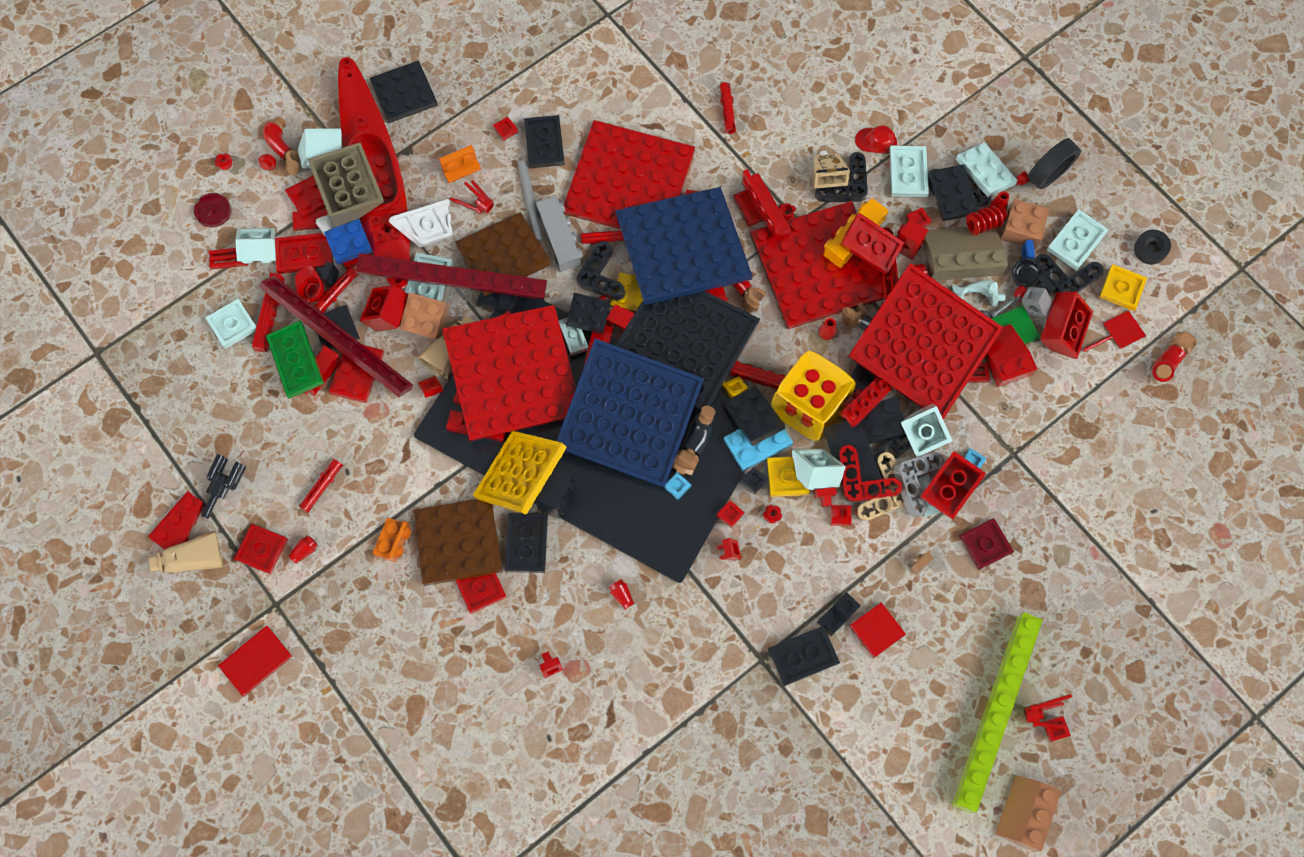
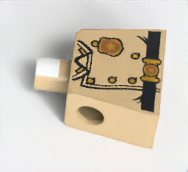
M821 151L814 157L812 170L814 189L848 185L850 170L839 154H828L827 151Z

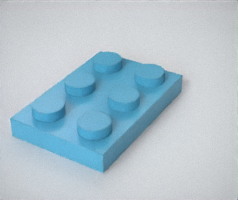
M740 429L723 439L743 472L793 445V441L785 429L753 446L750 445Z

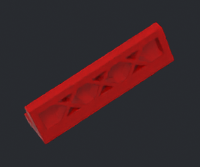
M748 169L744 170L742 184L772 237L775 239L790 233V226L759 173L751 175Z

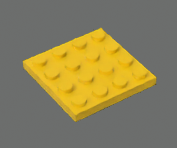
M516 431L511 432L473 496L478 500L527 514L567 447L561 442Z

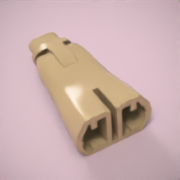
M464 315L461 320H457L450 327L475 321ZM442 334L418 356V360L428 369L435 370V373L448 379L452 369Z
M216 530L169 547L161 553L157 552L155 556L148 557L151 572L178 573L191 570L223 568L220 543Z

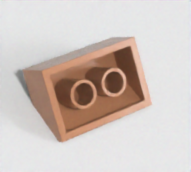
M1015 775L995 835L1033 852L1042 851L1061 790L1040 781Z

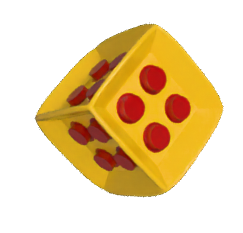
M808 350L798 359L781 382L772 398L771 406L788 426L813 441H818L824 435L823 428L833 424L839 412L844 408L842 404L851 397L855 388V381L845 371L826 358Z

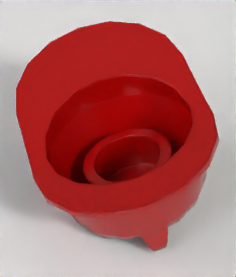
M880 125L875 128L861 129L856 134L855 144L862 151L889 154L890 146H897V138L891 128Z

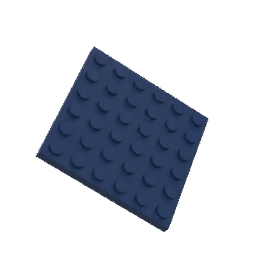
M721 187L616 210L618 224L644 305L752 280L753 275Z
M595 339L557 442H561L567 447L565 452L664 488L704 378Z

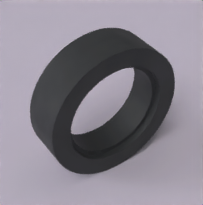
M1070 138L1060 141L1034 165L1028 174V178L1039 189L1046 188L1073 165L1082 150Z

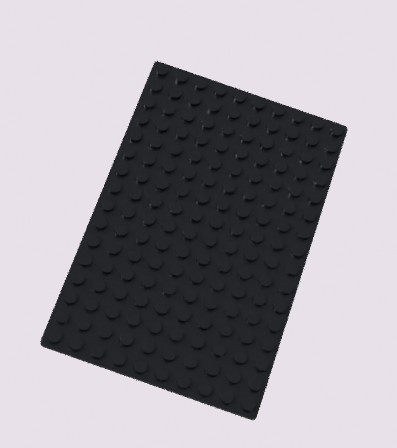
M519 297L512 314L552 306V304L541 299ZM555 306L558 321L568 318L569 313ZM494 310L489 319L498 317L505 312ZM582 329L589 346L592 332ZM563 336L575 387L577 388L584 369L587 351L571 356ZM612 336L610 344L615 346L619 339ZM452 374L443 388V392L439 394L414 432V437L485 476L511 432L505 433L504 440L501 442L487 438L469 441L467 434L448 431L446 426L451 410L462 412L461 405L453 401L457 389ZM719 392L711 407L715 410L714 417L716 420L714 431L707 445L698 456L699 461L693 474L685 473L683 475L679 473L691 484V487L679 500L663 487L564 451L556 466L574 473L577 490L573 498L570 497L567 502L569 506L565 515L561 514L560 518L669 579L682 583L718 520L717 513L727 504L744 474L723 440L727 435L739 430L723 407V402L730 398ZM694 408L678 451L682 449L691 431L695 415L700 412ZM564 420L521 429L516 432L557 441ZM671 468L667 482L677 473V469Z

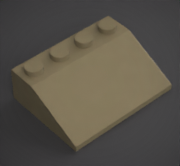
M361 143L308 159L333 228L359 219L384 202Z
M968 227L929 230L924 240L929 276L936 281L1000 276L1004 274L1008 267L1005 248L996 228L985 231L982 234L979 233L977 236L972 235Z

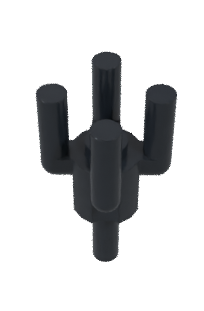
M216 455L206 476L211 481L206 492L211 494L201 515L202 517L209 519L218 498L224 500L229 489L235 490L246 466L235 461L229 476L225 475L222 472L228 459L222 455Z

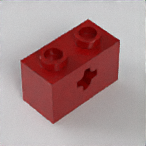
M910 219L906 225L902 224L896 236L904 242L899 253L913 260L922 247L929 230Z

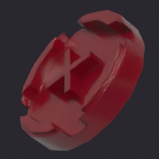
M218 193L203 195L194 206V215L198 222L209 228L225 224L232 212L228 199Z

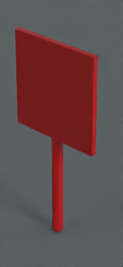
M1128 310L1104 322L1103 325L1110 335L1083 348L1082 351L1086 352L1112 338L1118 347L1122 349L1146 337V334Z

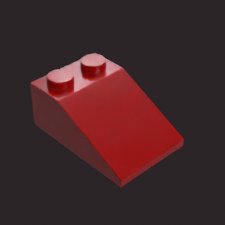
M1011 324L1004 326L984 357L997 388L1030 377L1038 370L1031 352Z
M953 451L920 498L953 520L987 473Z

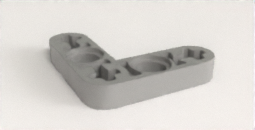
M938 452L900 462L894 467L896 479L902 484L901 495L906 510L912 517L922 516L927 510L925 500L920 498L922 491L917 476L940 469L944 465V459ZM935 459L936 463L929 465L928 461ZM917 461H919L922 464L921 471L918 470L916 467ZM910 468V471L903 473L902 469ZM908 484L913 487V494L908 492Z

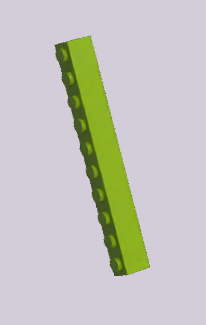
M1023 612L1017 617L951 805L967 813L973 814L978 811L1043 622L1040 618Z

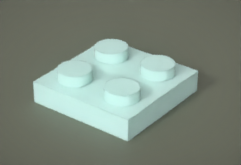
M239 299L205 317L225 349L256 331V325Z

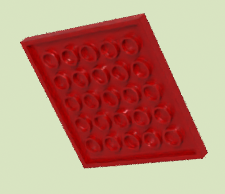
M593 120L564 202L565 212L563 214L620 229L616 210L681 196L695 153V146Z
M852 201L787 220L791 228L790 233L775 239L767 227L750 231L751 239L787 329L840 314L843 308L846 307L852 310L856 309L859 303L865 306L885 300L882 272L856 255H853L842 268H839L824 256L826 249L824 246L827 241L837 236L836 232L838 229L848 224L847 221L852 214H857Z
M910 263L847 357L875 377L884 380L891 388L920 408L930 404L936 405L944 420L1003 327Z
M555 305L442 329L469 441L565 420L576 387Z

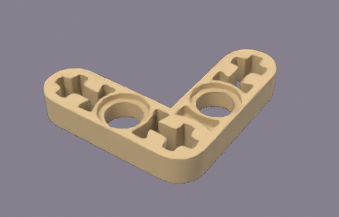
M885 452L879 454L876 458V464L882 479H888L890 474L895 475L894 470L887 473L884 472L888 468L886 464L882 465L881 463L883 456L890 461L887 463L889 469L892 467L894 469L897 464L894 456L891 453ZM891 485L885 488L892 491V488H896L899 485ZM897 495L864 502L857 506L855 512L858 519L866 521L900 508L905 504L903 498L902 502L901 500H896ZM881 499L886 500L888 504L885 510H881L878 507V502ZM863 507L865 509H869L871 507L875 509L874 511H870L867 513L868 517H866V515L861 514V512L863 511Z

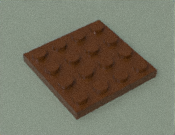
M521 212L455 242L468 268L473 270L527 277L552 265L551 260ZM482 291L483 294H484V296H486V295L492 293V292H484V291Z
M473 499L414 510L423 586L503 572L493 504Z

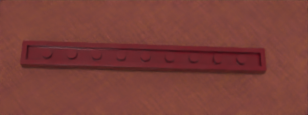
M359 253L356 268L357 274L541 300L545 299L547 280L361 253Z
M272 276L260 283V288L396 396L400 398L412 390L413 384L276 276Z

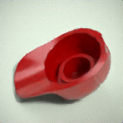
M307 266L299 270L295 275L296 293L309 303L319 301L323 297L324 284L315 268Z

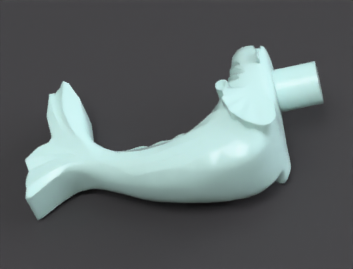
M991 280L977 281L965 287H958L952 284V292L964 299V295L967 292H975L985 295L993 307L997 306L998 301H1005V294H998V284Z

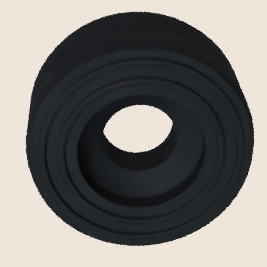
M1155 229L1143 232L1134 245L1136 257L1141 262L1149 265L1162 262L1171 250V242L1168 236L1162 231ZM1148 244L1156 245L1157 250H1150Z

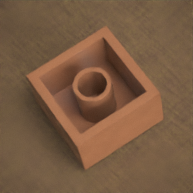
M1013 199L1007 212V218L1000 239L1023 246L1026 240H1033L1034 250H1036L1042 240L1049 208Z
M409 292L399 329L438 339L442 335L450 303Z

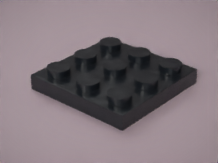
M419 60L370 78L388 123L438 106Z

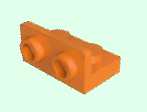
M472 144L439 158L441 169L448 183L455 182L481 170Z
M387 517L372 554L396 563L397 558H401L404 547L402 546L404 541L408 540L411 534L408 522H400Z

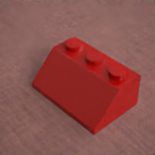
M1077 291L1056 293L1040 338L1049 350L1073 359H1078L1093 315V310Z

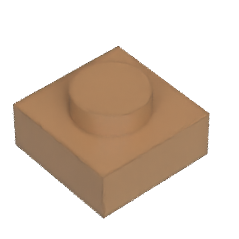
M929 552L924 556L919 554L912 561L914 565L911 570L917 574L934 557Z

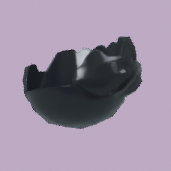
M1032 258L1021 259L1012 268V278L1017 286H1030L1040 276V265Z

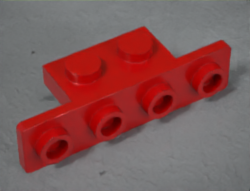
M877 377L864 390L859 388L851 395L853 399L850 397L842 404L844 408L839 414L852 427H855L891 391L890 386L884 380H880Z

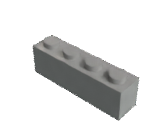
M557 196L536 202L537 212L559 271L563 272L581 266L582 252L580 247L576 248L575 243L577 240L574 232L569 230L571 224L568 216L565 217L563 214L565 212L563 202H559Z

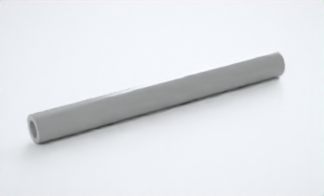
M522 160L518 162L531 229L541 243L543 242L528 166L527 162Z

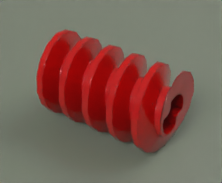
M998 203L972 212L966 216L968 230L972 235L977 236L979 233L982 234L985 231L1001 227L1007 218V212Z

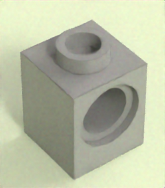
M1029 287L1021 300L1028 316L1045 317L1052 305L1046 288Z

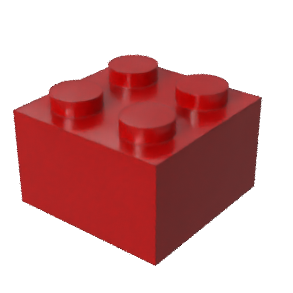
M395 285L373 288L359 321L377 332L398 329L401 325L409 294Z

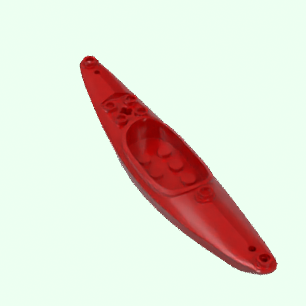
M344 57L338 65V96L342 147L361 143L384 200L383 203L359 219L375 256L410 260V239L388 221L393 216L408 212L399 162L386 125L361 71L352 58ZM386 278L390 285H395L401 290L408 284L407 280Z

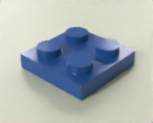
M359 219L324 232L337 265L358 258L359 253L368 254L372 252Z

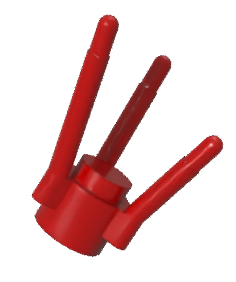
M474 180L471 183L477 190L468 182H464V185L478 197L475 201L477 207L453 197L449 198V200L472 209L480 215L482 212L485 214L489 213L494 206L493 200L485 194Z
M1068 694L1024 707L1026 722L1033 723V727L1043 726L1065 729L1066 725L1040 722V719H1044V710L1063 706L1064 702L1061 701L1072 698V695Z

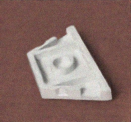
M449 199L393 216L388 220L420 248L450 238L452 235V227L450 225L451 214L448 212Z

